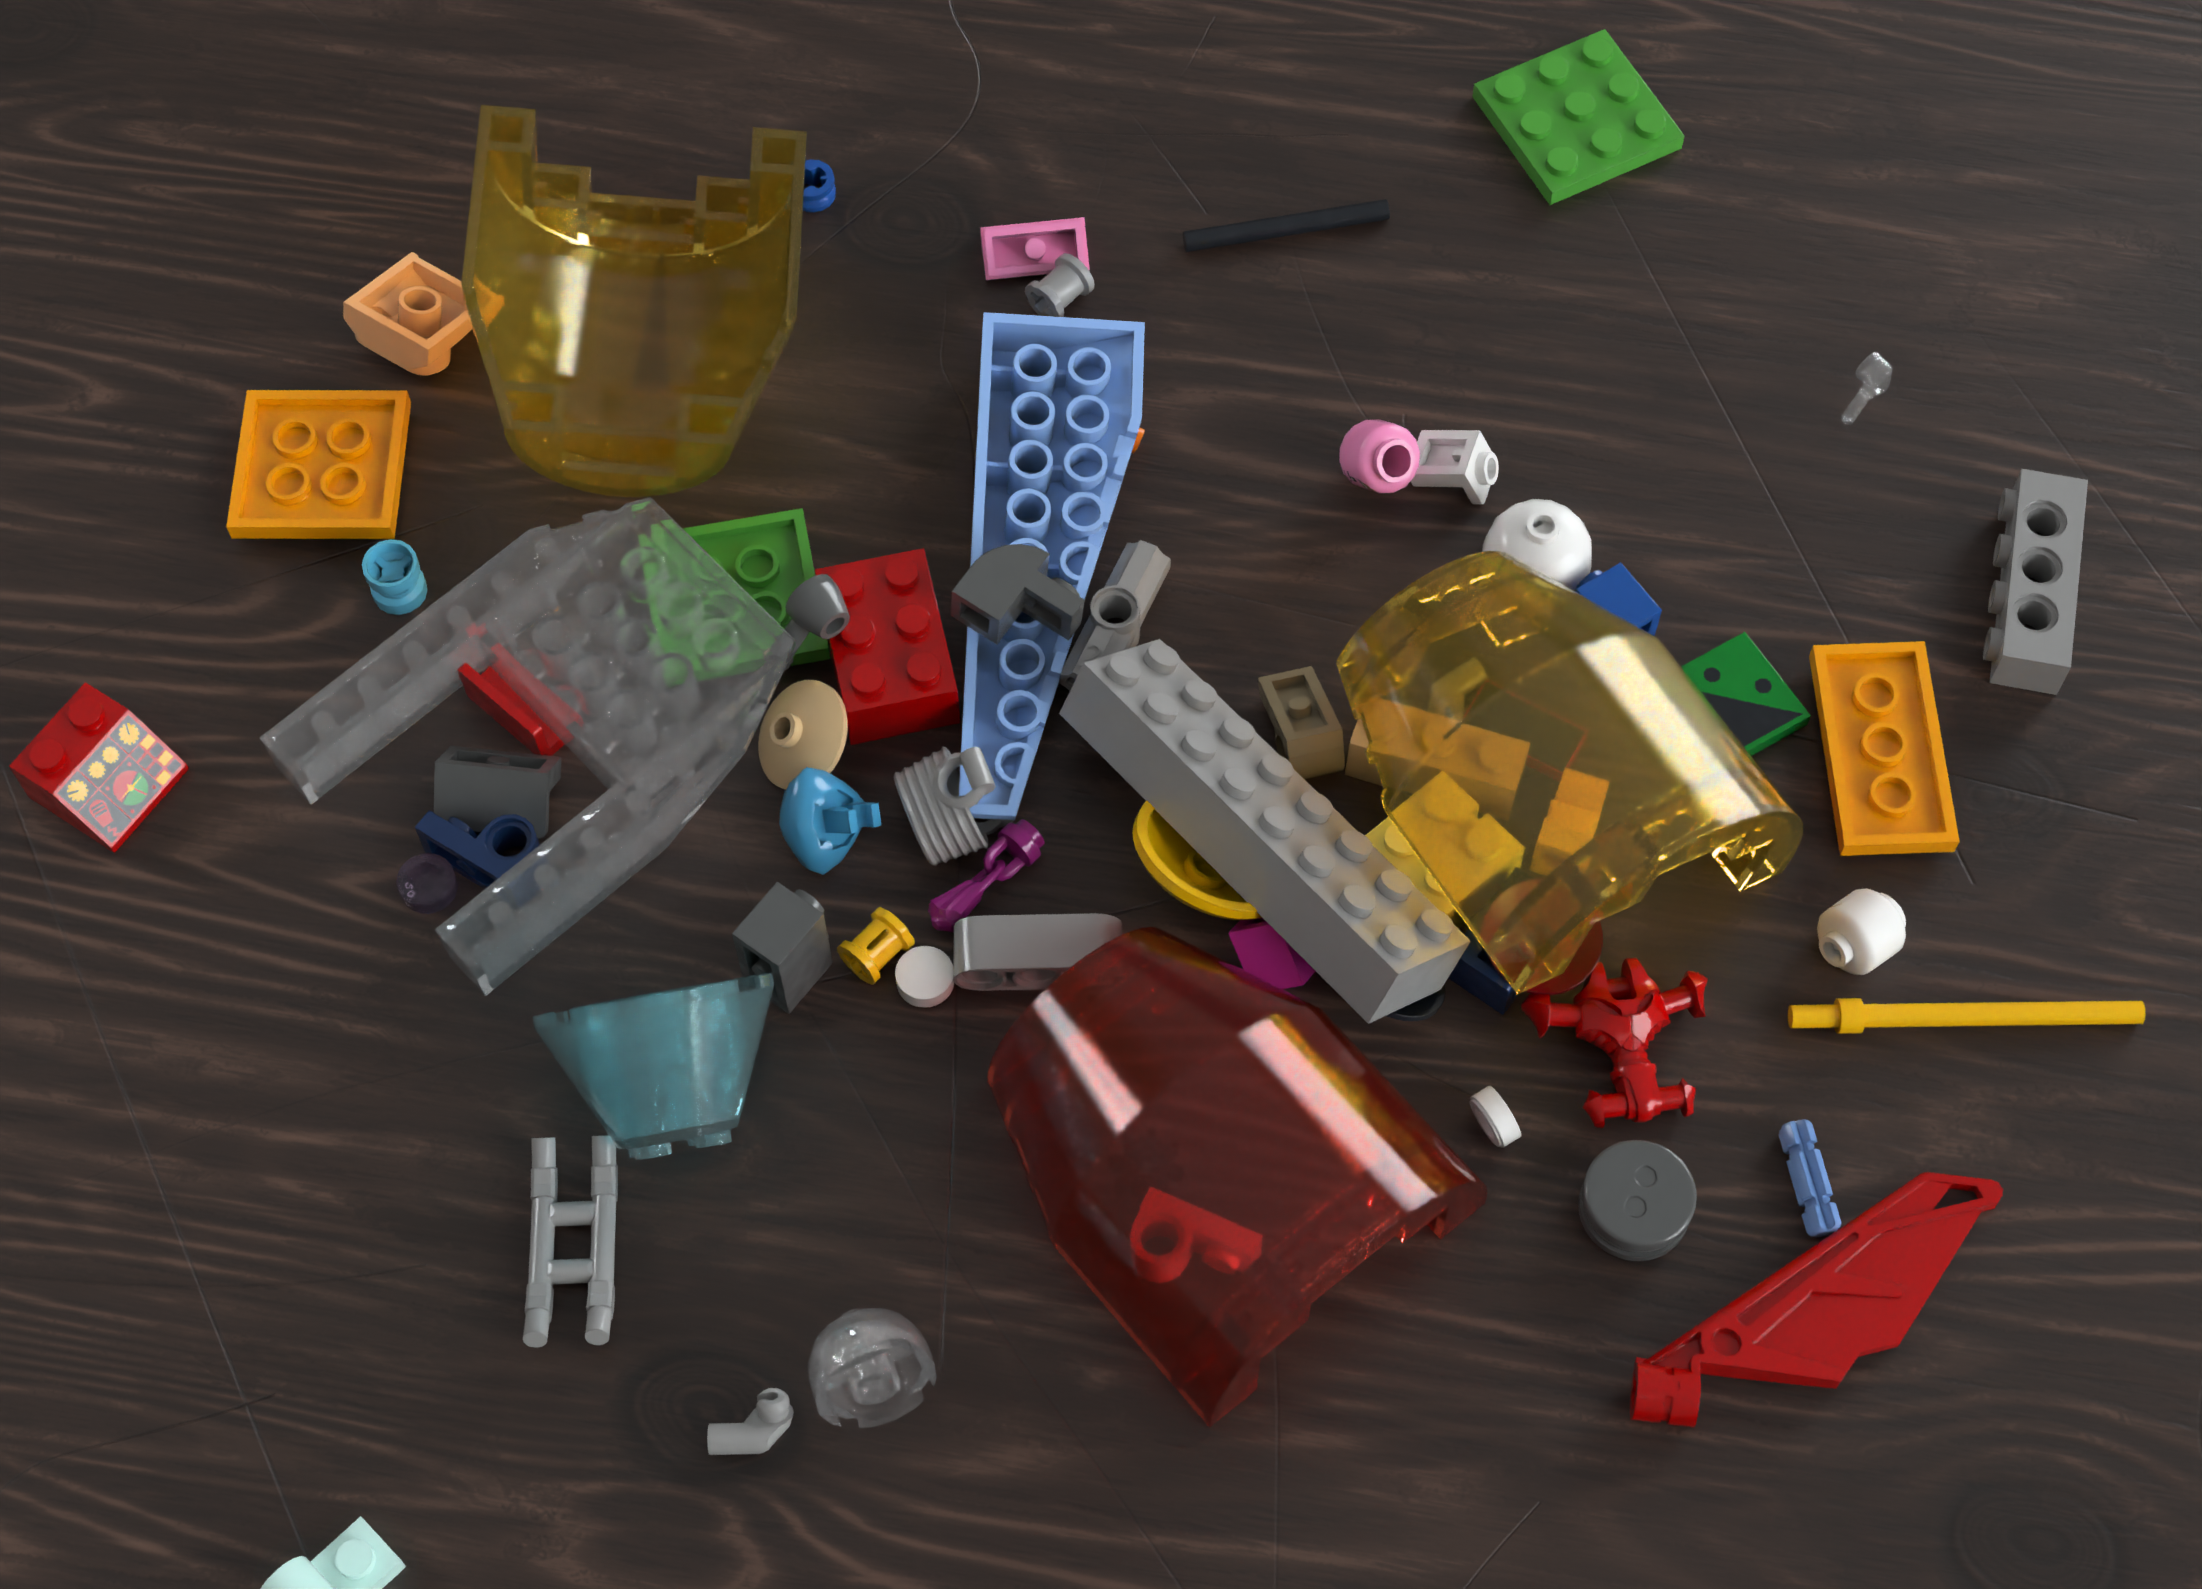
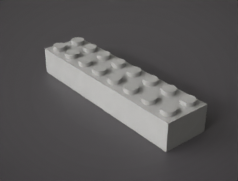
M1158 639L1083 663L1059 714L1155 808L1247 903L1249 902L1258 910L1257 913L1368 1024L1442 989L1471 941L1453 924V921L1447 914L1438 910L1413 885L1407 875L1397 870L1372 845L1371 841L1364 834L1358 832L1333 808L1331 802L1325 796L1319 794L1299 775L1286 758L1280 756L1265 742L1248 721L1242 719L1217 695L1211 685L1195 674L1179 658L1174 649Z

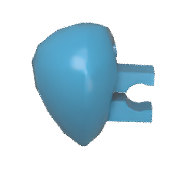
M806 767L789 783L780 806L779 825L785 841L801 865L821 875L827 873L844 859L862 827H878L882 825L879 803L864 802L860 795L844 781L824 770Z

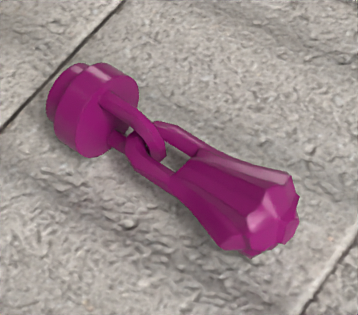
M1020 819L1016 824L1008 823L997 834L998 840L988 848L983 859L984 869L971 880H967L930 900L928 913L931 917L932 926L936 930L954 932L955 923L969 916L981 901L983 892L995 879L999 881L1010 879L1023 866H1031L1041 856L1040 848L1045 844V841L1032 824L1024 819ZM1004 849L1014 858L1006 867L1003 860L998 859L995 861Z

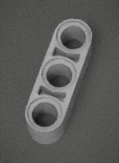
M1098 913L983 915L960 919L954 925L953 981L964 989L977 991L1097 989L1117 985L1124 978L1123 927L1121 920L1112 915Z

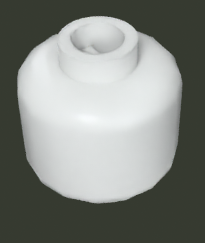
M1868 888L1852 891L1829 907L1819 917L1817 932L1821 954L1832 966L1854 975L1868 974L1903 948L1906 938V920L1902 908L1887 894Z

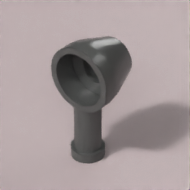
M820 574L813 576L793 591L786 603V612L791 617V620L775 644L769 646L765 652V657L774 667L787 670L793 663V656L809 632L823 639H830L844 630L849 623L850 615L841 590L829 575Z

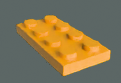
M1925 641L1813 645L1809 659L1840 856L1955 852L1960 841Z

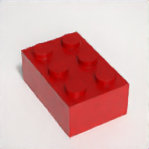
M921 548L815 569V575H829L838 585L850 615L849 623L844 630L835 637L828 639L839 694L847 712L850 744L854 745L961 723L958 689L925 549Z

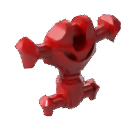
M1637 958L1624 959L1621 977L1609 979L1606 977L1602 962H1598L1590 976L1585 980L1583 990L1574 996L1573 1004L1550 1002V994H1530L1521 1004V1010L1533 1022L1539 1038H1543L1549 1026L1574 1027L1576 1038L1594 1044L1612 1059L1614 1068L1610 1073V1078L1617 1093L1601 1095L1598 1092L1589 1090L1587 1099L1582 1107L1590 1116L1595 1127L1604 1128L1606 1118L1623 1116L1626 1120L1631 1119L1634 1122L1643 1123L1652 1120L1653 1116L1660 1115L1661 1111L1681 1109L1684 1117L1694 1113L1695 1087L1688 1084L1684 1078L1681 1079L1678 1085L1658 1087L1655 1075L1657 1073L1656 1065L1648 1060V1053L1644 1052V1050L1648 1049L1649 1042L1654 1040L1655 1034L1659 1033L1662 1027L1670 1024L1671 1021L1668 1015L1687 1009L1694 1018L1706 1017L1704 990L1708 978L1699 972L1686 971L1678 987L1661 992Z

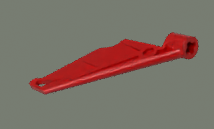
M1933 1172L1919 1174L1648 1359L1636 1357L1630 1392V1420L1658 1424L1666 1422V1425L1694 1428L1700 1406L1701 1374L1836 1389L1858 1357L1892 1349L1900 1345L1979 1215L1983 1211L1996 1208L2003 1196V1188L1999 1182L1991 1179ZM1949 1189L1972 1191L1978 1198L1935 1209Z

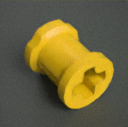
M878 907L871 914L873 921L851 942L844 940L837 947V952L847 967L861 980L871 985L881 978L879 971L900 950L908 951L915 944V940L908 928L893 913L882 907Z

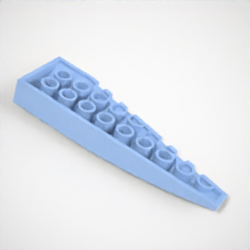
M983 312L970 567L983 554L1001 546L1022 544L1037 547L1050 553L1047 577L1065 580L1085 600L1141 425L1145 322ZM1024 612L1020 613L998 644L993 643L967 626L961 752L972 747H979L996 786L992 792L983 795L977 804L969 808L973 818L1016 819L1074 636L1073 634L1070 640H1067ZM963 765L960 766L959 796L966 795L972 790Z

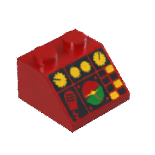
M86 682L9 765L30 799L113 853L121 847L189 770L187 764L129 709Z

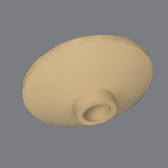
M817 680L799 681L783 690L770 705L761 725L758 751L764 773L776 786L786 790L789 783L806 767L831 773L840 760L847 739L848 718L844 702L834 688Z

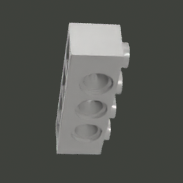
M2021 469L2013 489L2004 488L1998 509V520L2005 521L2006 528L2005 534H1999L1993 555V566L2001 567L2000 581L1995 580L1992 585L1988 603V613L1997 614L1995 628H1989L1983 650V660L1992 661L1989 683L2057 695L2071 668L2088 480ZM2027 577L2034 578V579H2036L2037 581H2039L2040 583L2034 582V581L2030 580V579L2027 578ZM2022 624L2030 625V626H2032L2033 628H2035L2036 630H2032V629L2026 628V627H2025L2024 625H2022Z

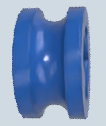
M805 160L796 164L789 172L790 196L792 203L797 208L805 212L814 213L823 211L834 202L836 197L835 178L833 170L828 164L820 160ZM807 183L808 185H810L806 189H803L804 184ZM818 183H821L820 188H816L815 186Z

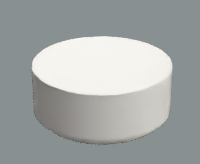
M931 946L912 948L902 955L896 965L895 977L898 992L911 1005L923 1008L936 1006L945 1001L953 990V964L950 958L938 948Z
M1487 1086L1470 1097V1106L1478 1123L1497 1147L1504 1148L1521 1137L1520 1128L1512 1112L1493 1087Z

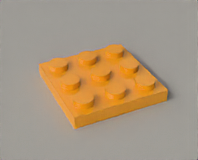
M247 390L226 525L231 539H395L411 409L408 391Z

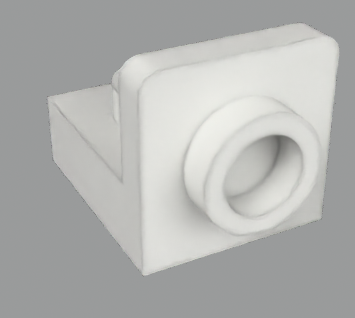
M1421 430L1417 441L1420 451L1419 467L1414 478L1411 480L1414 487H1463L1472 504H1484L1490 486L1497 480L1499 465L1497 456L1491 451L1481 431Z

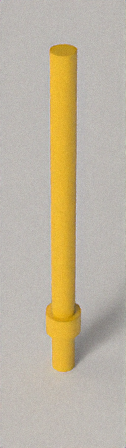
M1836 998L1834 1004L1789 1005L1788 1007L1789 1028H1834L1837 1034H1861L1864 1028L2115 1025L2143 1024L2145 1021V1005L2143 1001L1863 1004L1861 998Z

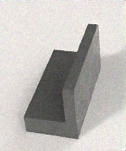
M450 745L435 761L434 813L446 821L450 817L458 818L476 832H482L486 825L497 817L516 814L526 818L533 825L537 838H543L548 833L550 791L561 779V757Z

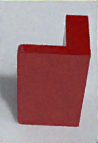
M506 652L481 675L466 662L457 669L467 696L533 754L552 756L585 727L583 719Z

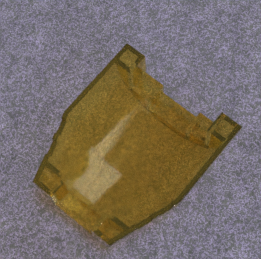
M481 105L461 285L466 310L505 437L509 446L521 461L537 473L562 485L590 493L619 497L658 496L686 490L707 481L725 466L795 327L798 305L807 131L753 127L750 180L697 175L696 201L592 193L591 167L538 163L536 109Z
M1485 551L1467 555L1422 576L1380 607L1353 635L1336 661L1354 719L1362 720L1369 742L1365 751L1369 764H1376L1384 788L1380 798L1386 814L1516 994H1520L1563 974L1593 925L1602 919L1640 903L1658 875L1710 852L1741 892L1782 873L1793 858L1803 835L1801 818L1657 637L1506 552Z

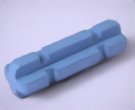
M1806 1119L1787 1122L1779 1130V1139L1783 1152L1790 1154V1160L1786 1161L1798 1204L1800 1207H1805V1213L1802 1214L1806 1232L1811 1237L1831 1235L1841 1226V1219L1836 1203L1830 1202V1196L1833 1195L1821 1151L1814 1149V1143L1818 1141L1813 1124Z

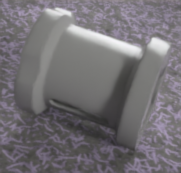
M1064 253L1056 259L1055 268L1040 282L1035 280L1030 282L1025 287L1024 292L1030 306L1039 316L1064 317V308L1079 295H1088L1094 290L1095 283L1090 271L1078 258Z

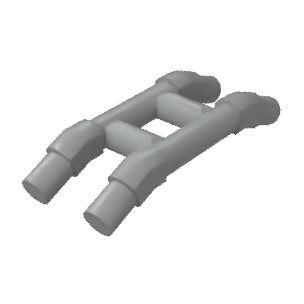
M616 1135L592 1136V1201L557 1202L558 1170L556 1167L555 1137L531 1138L532 1169L530 1198L532 1200L529 1278L524 1310L526 1317L523 1342L527 1346L535 1348L542 1347L547 1343L549 1323L552 1320L553 1284L588 1283L585 1339L590 1344L603 1345L609 1341L615 1302L614 1262L616 1202L618 1201ZM591 1225L590 1258L554 1260L556 1226Z

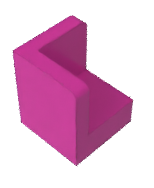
M1263 918L1240 920L1228 933L1251 990L1255 994L1302 986L1315 972Z

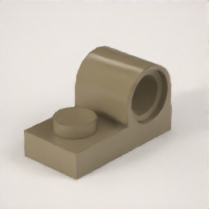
M1309 666L1259 677V695L1274 726L1277 753L1286 758L1292 764L1294 770L1304 779L1343 771L1345 768L1343 730L1313 667Z

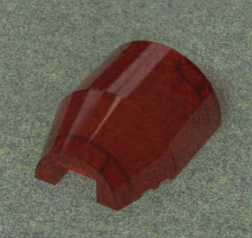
M1143 927L1122 934L1098 947L1066 970L1026 1008L1011 1026L997 1047L988 1068V1083L1011 1141L1015 1143L1025 1168L1028 1184L1032 1193L1036 1196L1053 1246L1209 1427L1214 1425L1257 1389L1261 1358L1309 1320L1311 1303L1394 1236L1404 1243L1427 1224L1442 1239L1484 1205L1487 1199V1186L1321 1008L1158 927Z

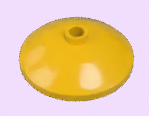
M1148 801L1142 805L1133 824L1134 845L1148 873L1166 892L1183 904L1211 916L1231 920L1262 918L1257 913L1258 910L1249 902L1247 903Z

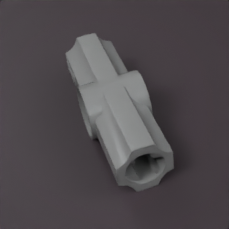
M1142 540L1137 543L1127 542L1105 587L1097 591L1093 596L1090 604V616L1063 666L1059 683L1069 691L1083 663L1135 647L1138 644L1140 627L1171 567V559L1165 556L1158 546ZM1110 618H1121L1125 620L1124 622L1118 624L1106 622V620Z

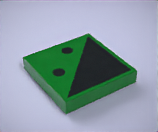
M1746 632L1653 681L1651 688L1653 695L1715 776L1807 726L1811 717L1810 713Z

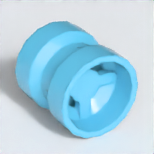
M392 539L378 542L370 547L364 555L362 569L376 605L384 612L395 615L410 613L417 609L425 600L428 589L424 574L420 570L419 560L413 548L401 540Z

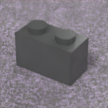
M779 882L775 883L732 933L744 983L788 1014L793 1011L833 963L823 907L807 892L797 889L793 893Z

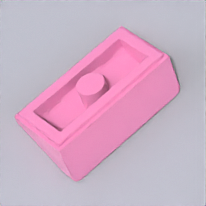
M1084 217L980 227L986 281L1047 275L1055 268L1056 259L1064 253L1078 258L1090 270Z

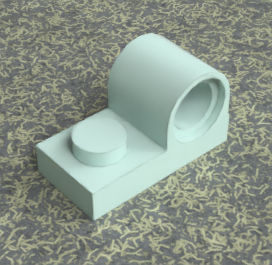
M360 1516L311 1562L304 1556L291 1559L278 1568L260 1589H382L406 1566Z

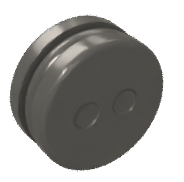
M1644 1140L1619 1142L1603 1150L1592 1161L1587 1170L1578 1200L1581 1223L1591 1240L1603 1251L1614 1257L1628 1261L1656 1259L1676 1247L1685 1235L1696 1208V1186L1686 1164L1666 1147Z

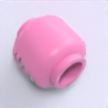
M1379 419L1364 420L1354 425L1344 436L1339 453V462L1343 474L1350 482L1363 489L1377 493H1394L1405 488L1414 478L1420 459L1417 441L1406 428Z

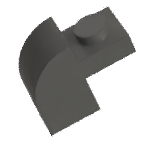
M1013 544L992 549L972 564L952 591L950 616L995 644L1000 642L1021 612L1029 615L1065 639L1070 640L1081 625L1085 600L1065 580L1047 577L1050 553L1029 545Z

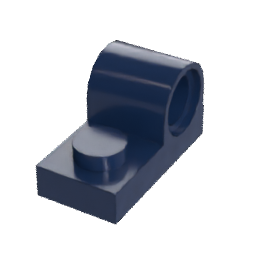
M430 810L415 826L426 854L515 908L527 896L531 887L544 870L545 858L534 827L526 818L519 815H503L493 819L478 836L472 828L458 818L450 817L446 821ZM512 847H524L517 855L510 857L502 856L506 850Z

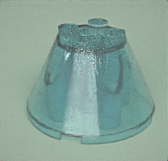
M773 972L573 1007L569 1009L570 1020L568 1019L567 1011L534 1015L532 1019L534 1029L618 1149H628L629 1158L635 1157L636 1160L649 1159L671 1154V1142L687 1139L688 1146L696 1145V1148L732 1142L730 1129L736 1128L739 1125L775 983Z

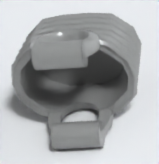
M942 747L940 751L932 752L931 756L923 757L920 762H914L912 766L904 767L903 771L900 773L895 772L894 774L895 785L913 832L925 857L932 866H937L941 862L947 863L948 860L957 859L961 855L967 856L968 853L972 851L977 852L981 848L987 849L989 845L987 835L995 833L1000 827L1014 821L990 819L986 822L978 823L975 822L970 812V807L977 804L983 795L989 794L996 787L979 747H972L961 753L953 754L946 747ZM963 765L972 790L966 795L959 796L960 770L958 767Z

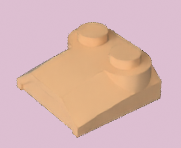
M411 252L343 302V318L361 345L411 373L428 376L444 370L449 365L451 348L465 337L496 306V298L491 295H485L422 260L414 252Z

